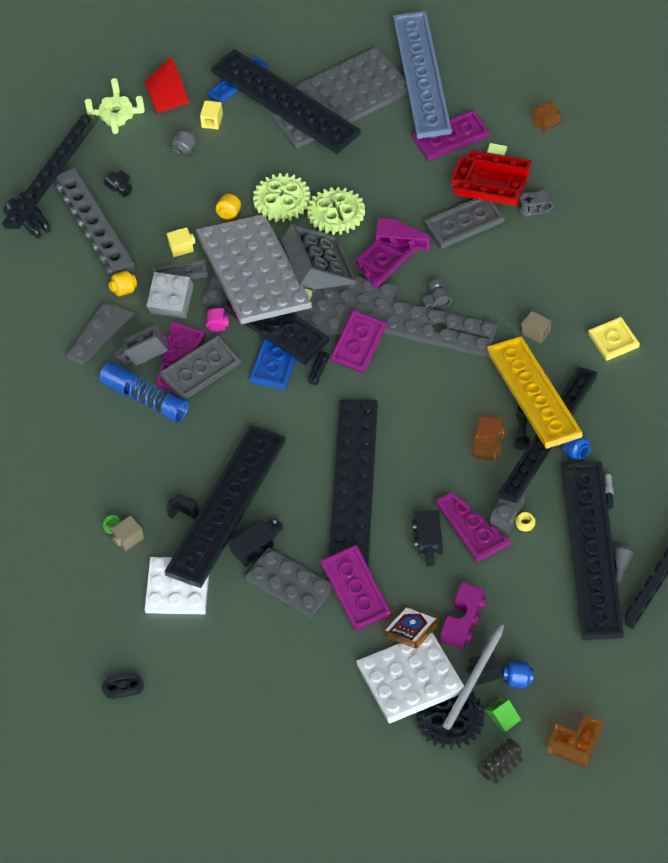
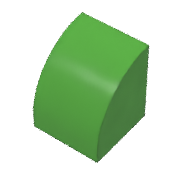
M499 697L484 709L492 722L504 732L521 721L512 703L506 698Z

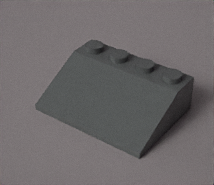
M295 224L290 225L282 238V242L301 286L304 288L322 289L351 285L357 282L337 236Z

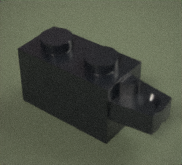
M439 510L415 512V520H412V530L417 532V537H414V548L419 550V556H425L426 566H434V555L443 554Z

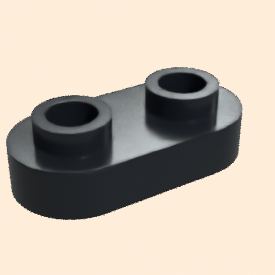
M136 673L109 677L102 684L103 693L109 699L137 695L144 688L142 677ZM133 684L137 685L135 688H131ZM116 688V691L111 692L110 690Z

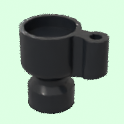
M122 170L118 173L116 171L110 172L104 180L106 187L114 192L118 191L123 197H127L132 191V186L127 183L130 176Z

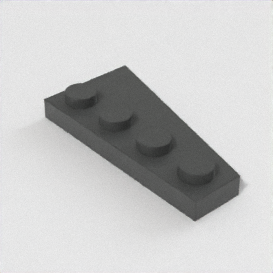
M104 301L67 353V358L85 365L100 351V347L105 343L108 344L118 331L121 332L129 321H133L136 318V314Z

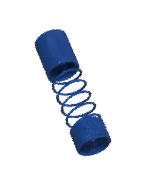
M112 361L108 362L101 370L99 379L104 385L123 395H130L131 399H137L140 404L145 403L148 408L153 407L155 412L161 411L163 416L176 423L185 417L189 407L187 400L170 392L164 397L161 410H156L155 406L160 402L164 394L163 388L159 389L156 393L153 406H148L147 402L156 391V384L150 386L146 393L145 402H141L139 397L146 391L148 380L142 382L138 389L137 397L133 398L131 393L138 387L140 376H136L135 373ZM147 382L144 391L139 395L142 385ZM155 386L152 395L147 399L150 389ZM163 390L160 399L155 403L158 393Z

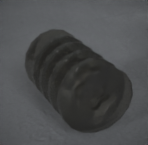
M507 738L506 743H501L500 748H496L494 753H490L487 759H483L481 764L477 765V769L484 778L497 784L499 782L496 777L497 775L500 778H504L503 770L507 773L511 772L508 765L515 768L517 767L515 759L519 762L523 761L521 756L522 750L513 739Z

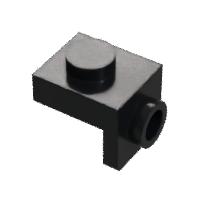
M178 493L167 504L168 516L171 519L174 518L178 511L193 519L199 513L195 500L190 497L186 498Z

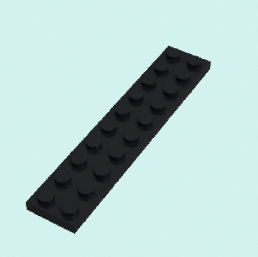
M233 49L211 67L213 74L336 154L340 153L361 134V130L236 49Z
M340 400L329 557L357 545L369 568L378 400Z
M252 425L250 426L164 571L165 576L202 588L286 442L285 436Z
M602 462L563 464L562 469L582 640L623 638L624 633Z

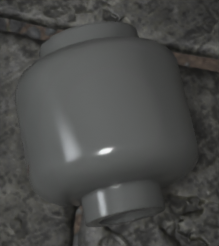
M188 129L179 130L172 139V149L180 156L188 155L192 152L197 140L192 131Z

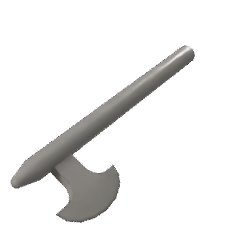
M503 624L494 631L480 653L481 657L443 724L445 729L450 730L502 636Z

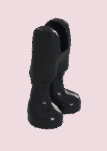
M24 192L17 195V201L20 200ZM11 198L5 204L3 212L6 216L17 203L15 198ZM35 206L22 224L37 239L41 237L39 228H42L46 233L51 231L49 223L37 206Z

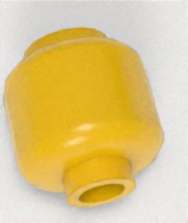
M232 194L222 195L216 204V213L225 220L234 219L241 209L240 200Z
M128 271L113 274L109 282L110 291L119 297L133 293L137 287V280L134 274Z

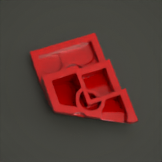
M171 57L144 82L149 98L152 99L156 114L189 104L180 75Z

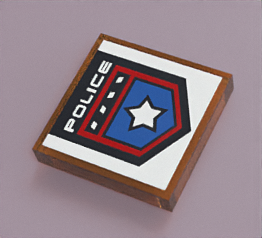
M405 606L383 630V636L417 649L440 624V621L435 616Z

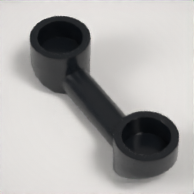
M518 406L516 416L519 420V431L513 445L516 449L526 450L530 444V438L526 435L527 421L529 420L521 407Z

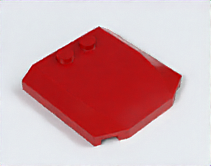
M471 150L467 157L462 156L459 158L452 173L450 183L455 195L518 207L520 196L523 194L530 176L532 160Z

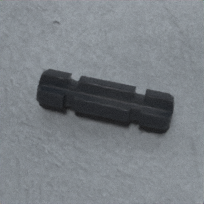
M319 353L318 359L312 368V373H310L308 378L310 384H318L319 377H321L326 366L325 364L329 359L328 353Z

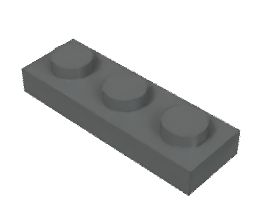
M205 259L151 268L153 276L154 272L190 277L191 280L208 277Z

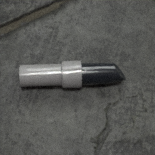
M606 474L604 475L607 506L608 509H611L613 507L614 488L612 487V476Z

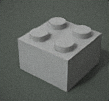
M154 272L147 302V308L150 313L186 319L194 286L190 277Z

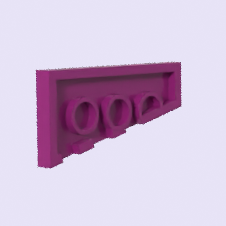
M171 322V330L167 338L168 351L163 354L164 358L159 374L165 368L200 347L206 337L205 332ZM158 374L157 388H163L174 393Z
M451 492L436 500V506L476 563L511 545V541L507 537L504 538L494 526L491 527L486 523L481 515L473 512L471 507L455 493Z

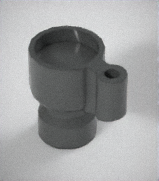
M435 279L431 281L429 289L432 294L422 299L425 308L431 309L435 307L437 309H444L448 307L452 299L448 290L444 288L442 280Z

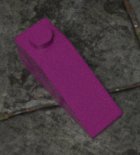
M378 218L376 240L399 243V247L410 248V245H414L416 249L430 250L429 235L396 219Z

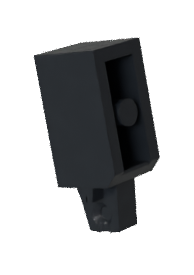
M275 517L265 523L260 520L257 523L251 524L247 530L235 535L229 541L231 552L245 567L261 557L267 548H274V537L283 530L282 523Z

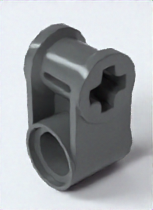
M548 190L523 193L520 196L521 205L519 213L523 216L547 214L555 208Z

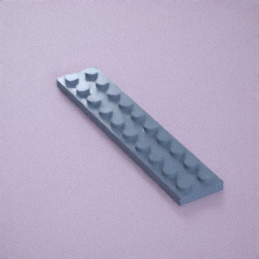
M426 11L393 15L417 139L452 134Z

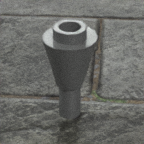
M620 546L614 550L618 584L622 583L624 572L634 556L631 549L626 546Z

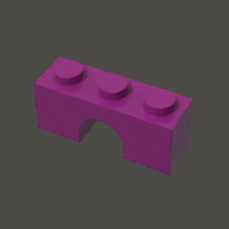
M461 583L455 597V609L464 612L465 615L461 618L447 617L441 631V643L462 650L465 649L467 643H471L473 638L472 629L474 626H478L480 615L478 614L480 609L484 610L487 603L484 589Z

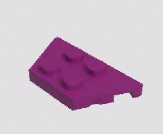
M376 240L356 259V265L372 286L377 288L415 253L416 246L410 245V248L399 247V243Z

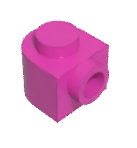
M224 308L208 310L206 327L212 332L226 331V326H229V316L225 315Z

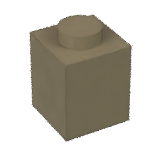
M531 311L521 322L522 335L542 344L550 333L551 320Z
M131 516L111 529L113 534L112 541L117 547L121 546L125 552L144 539L142 528Z

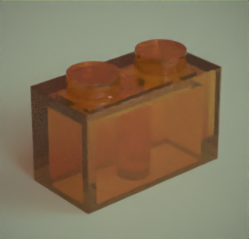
M480 416L473 446V458L496 461L497 455L502 453L503 443H500V440L505 438L506 427H503V419Z

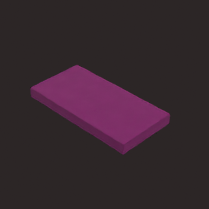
M472 110L449 119L452 134L417 139V135L414 133L412 134V139L427 161H431L490 137V132L476 112Z
M357 545L320 560L355 632L391 616L392 613Z

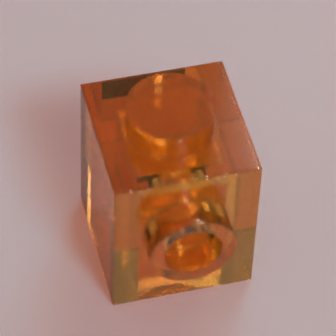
M550 101L534 110L533 122L536 127L545 132L561 123V111Z

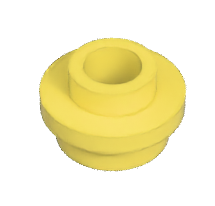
M522 512L516 518V527L521 531H530L535 526V518L528 512Z

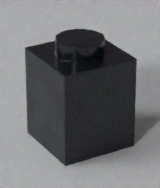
M493 652L475 685L499 679L500 669ZM481 655L469 658V667H467L469 677Z

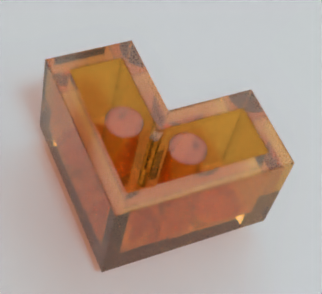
M584 715L577 732L556 724L548 741V753L587 769L603 735L605 722Z

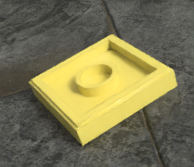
M622 317L588 330V335L606 361L634 350L640 344Z

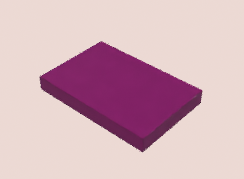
M353 310L330 360L365 374L385 332L387 323Z

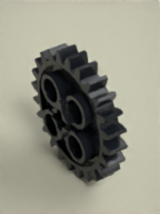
M474 692L469 694L462 707L467 710L459 712L450 730L445 729L443 724L458 696L428 707L416 714L418 729H421L422 736L426 735L427 742L433 739V746L441 743L442 749L446 744H449V748L452 750L453 744H457L458 748H461V742L469 745V738L476 740L475 733L481 734L480 727H484L483 719H485V714L483 712V705H480L479 698L475 699ZM436 722L442 723L441 725H434ZM457 726L462 727V728L459 729V730L454 729V728L457 727Z

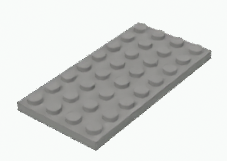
M256 215L196 229L197 237L240 324L312 308L310 298L304 287L299 284L294 269L265 215Z

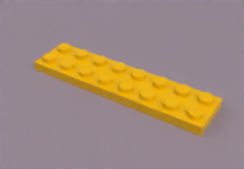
M522 336L487 347L488 355L546 449L582 437L581 429Z

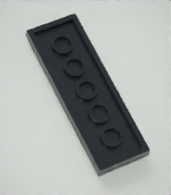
M229 299L221 304L222 308L238 319ZM294 313L245 323L246 326L304 365L329 342L327 335Z

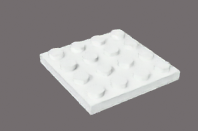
M432 631L421 634L416 641L409 639L356 661L357 667L388 723L458 696L464 688L463 683Z

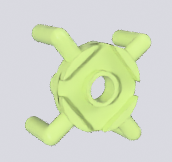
M113 78L111 80L113 97L103 98L99 109H93L91 99L85 100V106L88 115L100 116L102 122L104 121L106 125L111 126L112 133L117 134L119 126L124 125L125 121L131 119L133 114L144 113L145 108L142 96L136 97L137 107H132L128 97H120L118 80Z

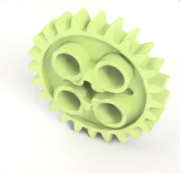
M279 173L278 177H275L273 174L272 179L265 177L266 182L260 181V186H256V191L253 192L255 209H257L258 214L262 213L263 216H268L269 221L275 218V222H278L279 219L285 222V218H288L290 221H292L293 216L298 218V213L304 214V209L307 210L311 199L309 186H306V182H301V178L295 179V175L290 178L288 173H286L285 177H282L281 173Z
M330 187V191L323 189V194L317 192V197L312 196V201H309V206H307L308 219L310 224H313V228L319 227L320 232L325 230L327 234L329 231H332V235H335L336 232L342 235V231L349 233V228L355 230V225L360 226V221L364 220L365 205L362 202V198H359V194L353 195V190L347 192V188L340 191V187H337L336 190Z

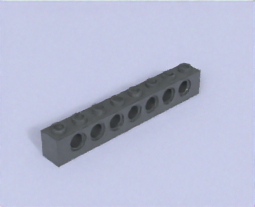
M72 168L59 174L56 178L57 183L55 187L58 193L63 194L64 203L66 205L69 204L72 216L77 217V224L80 229H84L83 232L86 239L91 240L93 251L99 253V260L102 265H106L109 277L123 271L136 274L133 261L76 169Z

